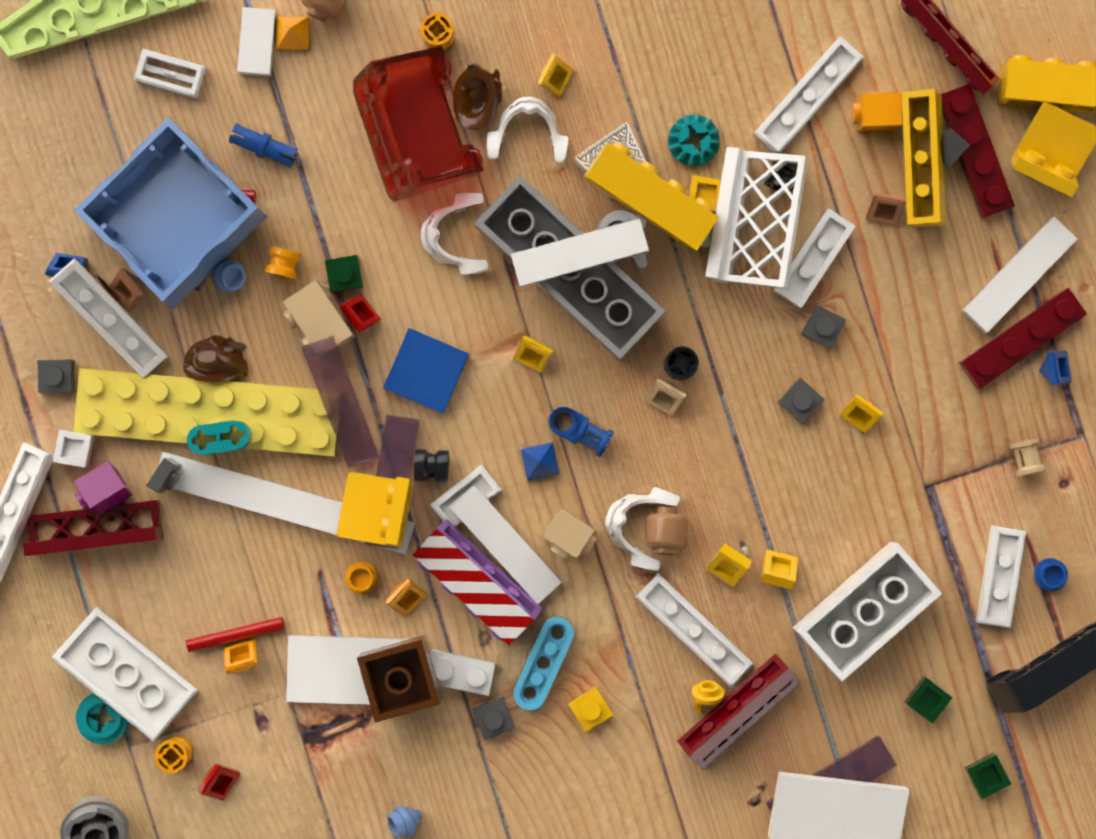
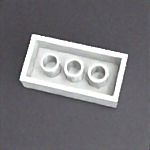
M890 541L792 628L830 672L842 682L942 593L898 543Z

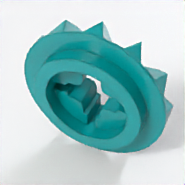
M700 114L684 115L670 129L668 135L670 152L677 161L684 165L693 167L704 165L711 161L718 152L720 146L719 129L716 128L711 119ZM689 128L694 131L695 135H707L699 142L700 153L693 144L681 145L689 138Z
M94 693L82 700L76 712L78 730L84 738L96 744H108L116 741L124 734L129 724L125 718ZM106 706L107 715L112 716L116 720L107 721L101 729L100 719L90 714L100 713Z

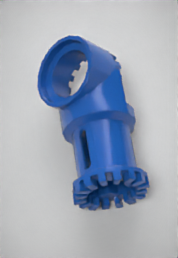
M558 407L551 412L548 419L549 427L553 433L574 444L578 442L596 451V456L598 457L602 456L607 448L606 444H609L608 441L611 440L614 433L610 429L605 431L590 423L588 417L568 407ZM559 412H566L572 417V426L566 431H560L554 425V418ZM586 432L598 438L599 441L586 435Z

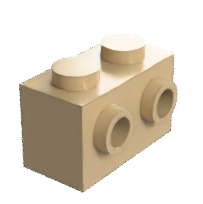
M314 280L283 301L287 308L283 312L284 316L294 329L297 326L300 327L306 336L301 340L312 356L317 353L319 357L324 359L356 337L317 280Z
M561 507L543 533V538L553 543L550 547L551 550L568 560L570 555L578 558L580 553L587 555L596 541V537L592 535L595 531L593 527Z

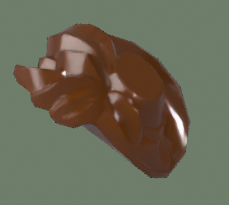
M468 63L467 69L458 77L454 87L453 107L457 122L464 128L479 130L485 128L494 118L497 106L502 102V83L498 69H495L491 74L476 63Z
M218 335L198 341L187 351L184 358L183 371L189 378L207 382L232 380L241 374L247 376L248 365L240 351L246 348V345L241 342H235L230 337L224 338Z

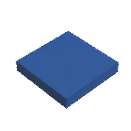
M408 328L383 388L444 414L469 353Z

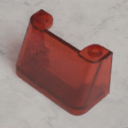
M442 46L372 60L353 80L354 98L385 190L393 202L476 176L484 171L480 151L475 149L472 144L462 145L443 89V85L451 74V63L445 56Z

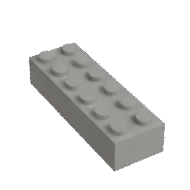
M520 175L474 223L475 228L512 263L511 254L583 234ZM614 262L535 283L618 361L627 354L666 311Z

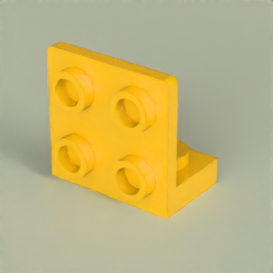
M1043 102L1011 157L1012 169L1073 197L1079 187L1076 177L1096 145V126L1056 106Z
M349 472L337 536L402 548L414 483L408 478L396 477V479Z

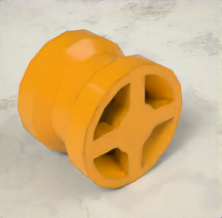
M270 246L269 255L271 259L270 263L265 266L264 273L296 280L297 272L295 271V266L300 261L302 254Z

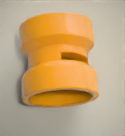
M431 13L424 18L420 28L426 47L437 53L450 49L455 40L453 24L450 18L442 13Z
M177 735L168 738L155 751L156 765L165 773H177L193 759V745L184 736Z

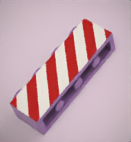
M448 519L413 554L423 570L432 573L449 594L459 598L472 616L480 618L490 628L493 636L504 641L507 645H510L535 620L542 610L529 595Z

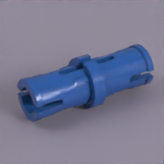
M238 123L234 125L232 132L244 138L233 134L229 137V143L255 152V156L262 159L265 156L291 168L295 159L282 153L294 157L297 155L298 148H293L271 139V135L268 133L262 135L240 126Z

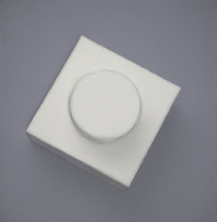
M59 429L53 462L88 468L94 435Z

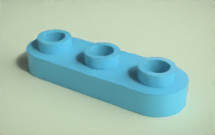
M554 616L544 622L517 680L513 693L514 700L524 710H536L543 705L574 637L573 627L564 617ZM554 627H561L564 634L561 638H554L551 635V630ZM540 657H547L550 660V665L547 668L538 666L537 661ZM525 688H535L536 695L533 698L526 697L524 695Z

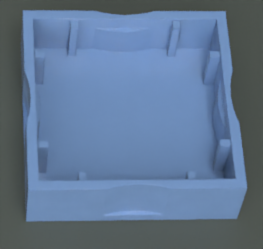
M169 117L135 149L124 166L107 177L74 209L106 244L116 249L124 257L130 269L163 303L173 309L267 218L264 212Z

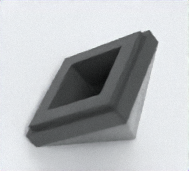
M945 128L942 133L944 165L951 166L970 146L967 141L951 128Z

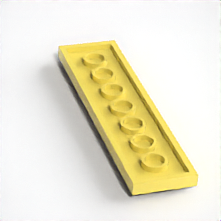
M79 368L73 432L87 435L187 443L189 431L196 426L234 420L246 423L251 429L252 439L250 444L244 449L336 457L342 392L231 381L207 382L186 377L147 374L142 378L138 373ZM234 426L232 433L222 434L223 440H234L235 445H238L239 439L244 437V431H238L237 426ZM204 430L200 431V437L195 438V443L199 445H206L208 442L217 441L216 435L206 436Z

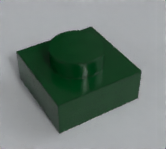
M358 255L325 260L330 293L364 288Z
M923 676L904 703L933 724L953 697Z
M991 753L964 767L981 799L1011 785L995 753Z

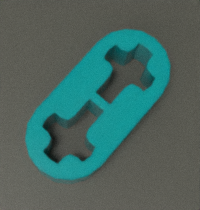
M232 420L196 426L189 431L187 444L189 449L198 455L237 451L246 448L250 444L252 432L250 427L242 421ZM234 426H237L238 431H244V437L239 439L238 445H235L234 440H223L222 434L232 433ZM203 430L206 436L216 435L217 441L206 443V449L204 450L201 445L195 443V438L200 437V431Z

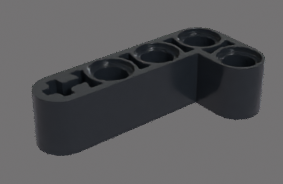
M1096 622L1082 628L1022 668L1006 670L988 679L986 685L1001 713H1021L1036 708L1096 669Z

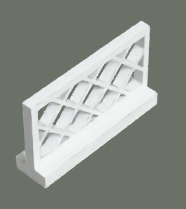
M733 147L726 148L716 215L719 218L713 227L705 277L720 283L732 282L787 289L808 157L743 151L740 148ZM751 160L763 161L769 170L754 181L749 175ZM769 161L777 163L772 166ZM787 163L798 164L796 176L785 184L777 171ZM773 175L782 187L767 199L758 186ZM755 190L763 200V203L748 213L743 206L744 199ZM787 193L792 200L791 209L780 217L771 204ZM768 207L776 221L761 231L753 219ZM789 219V221H788V227H787V225L785 224V221ZM747 223H750L758 235L743 246L738 239L739 230ZM781 225L786 232V239L784 243L774 249L766 236ZM762 240L771 253L756 264L748 251ZM744 255L752 265V268L742 276L732 275L734 262ZM774 258L781 265L779 280L767 279L761 271V268ZM757 272L760 278L751 276H753Z

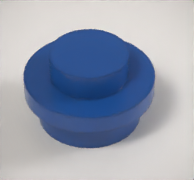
M1047 558L1036 565L1034 579L1040 588L1047 591H1056L1061 589L1067 582L1068 571L1061 561Z

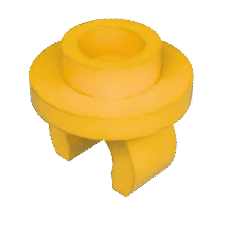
M705 680L693 686L691 696L694 700L697 714H701V707L703 705H713V708H715L724 700L725 691L716 682Z

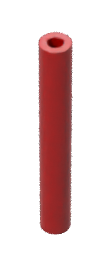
M278 617L186 640V647L190 653L285 630L283 617Z

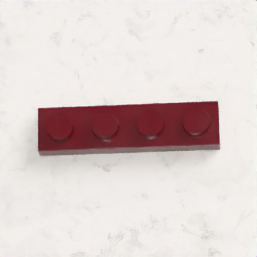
M901 0L903 10L909 16L918 19L923 25L922 30L931 41H937L944 49L943 53L947 61L955 67L958 66L966 75L965 80L973 90L980 91L984 95L1001 80L933 0Z
M967 84L941 94L942 114L947 128L954 130L970 144L959 157L981 219L1014 207V201L972 88Z
M1066 288L964 358L959 364L977 389H981L1082 319L1087 313L1072 291Z

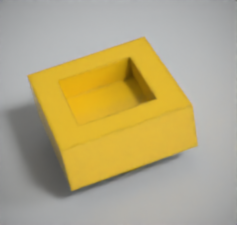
M692 175L689 197L695 201L698 197L707 201L714 207L712 213L716 214L721 180Z
M724 543L710 560L706 570L734 587L749 569L752 560Z
M766 549L762 562L760 582L792 590L796 582L798 557Z
M597 686L568 702L585 733L613 716L611 709Z

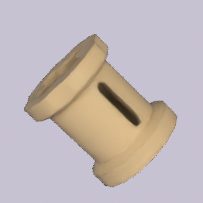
M1038 438L1009 444V448L1014 450L1018 470L1015 471L1016 476L1046 470L1045 465L1041 464L1037 449Z

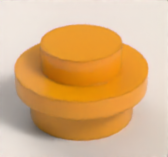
M365 561L353 563L345 573L347 587L356 594H366L372 591L378 581V573L375 567Z

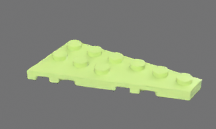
M31 0L0 22V46L10 59H15L207 0Z

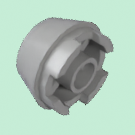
M93 795L82 798L72 807L61 824L60 837L61 839H126L129 825L125 814L113 801L104 796Z

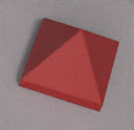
M362 294L340 306L348 325L359 333L381 320Z
M215 764L207 771L198 792L223 801L241 773L238 770Z

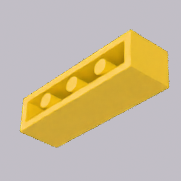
M1013 55L1012 59L1009 58L1001 65V80L999 81L997 104L1040 108L1043 102H1047L1064 111L1096 114L1095 62L1082 61L1077 62V65L1064 64V60L1059 58H1047L1044 62L1032 61V57L1028 55Z
M936 89L902 92L907 225L914 228L947 225L941 94Z
M615 141L614 145L609 142L604 144L583 178L691 251H697L719 218L712 213L714 207L700 197L695 201L685 194L687 188L677 181L670 179L669 182H666L657 176L660 170L649 162L643 160L640 164L630 157L632 151L619 142Z

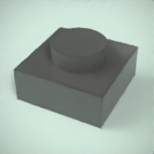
M816 305L801 335L830 350L846 319Z
M37 360L38 393L75 392L74 360Z
M798 378L777 403L800 424H803L825 399L802 378Z
M163 458L146 486L156 493H164L166 489L171 491L181 476L178 473L181 464L172 458Z
M504 696L472 709L484 740L515 729Z

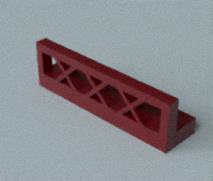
M159 500L116 505L104 514L97 516L95 520L88 516L96 514L91 509L87 511L80 509L31 515L27 520L29 542L23 543L24 556L163 539ZM151 507L153 527L141 528L131 520L139 509ZM131 510L127 516L120 511ZM113 512L123 520L115 532H108L98 524L106 513ZM76 516H81L91 524L82 536H76L66 528ZM66 518L62 524L55 519ZM48 520L58 528L50 540H38L36 521ZM127 524L134 528L131 530H123ZM94 528L101 532L98 534H91ZM62 532L68 536L66 538H58Z
M775 653L677 742L696 765L698 764L704 769L795 688L800 681Z

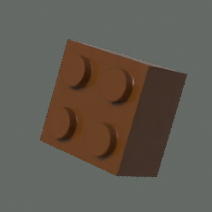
M425 635L362 652L357 657L375 723L440 705L443 698Z

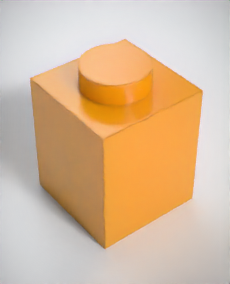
M901 92L862 93L856 99V103L852 104L851 108L852 123H857V132L897 131L902 126Z

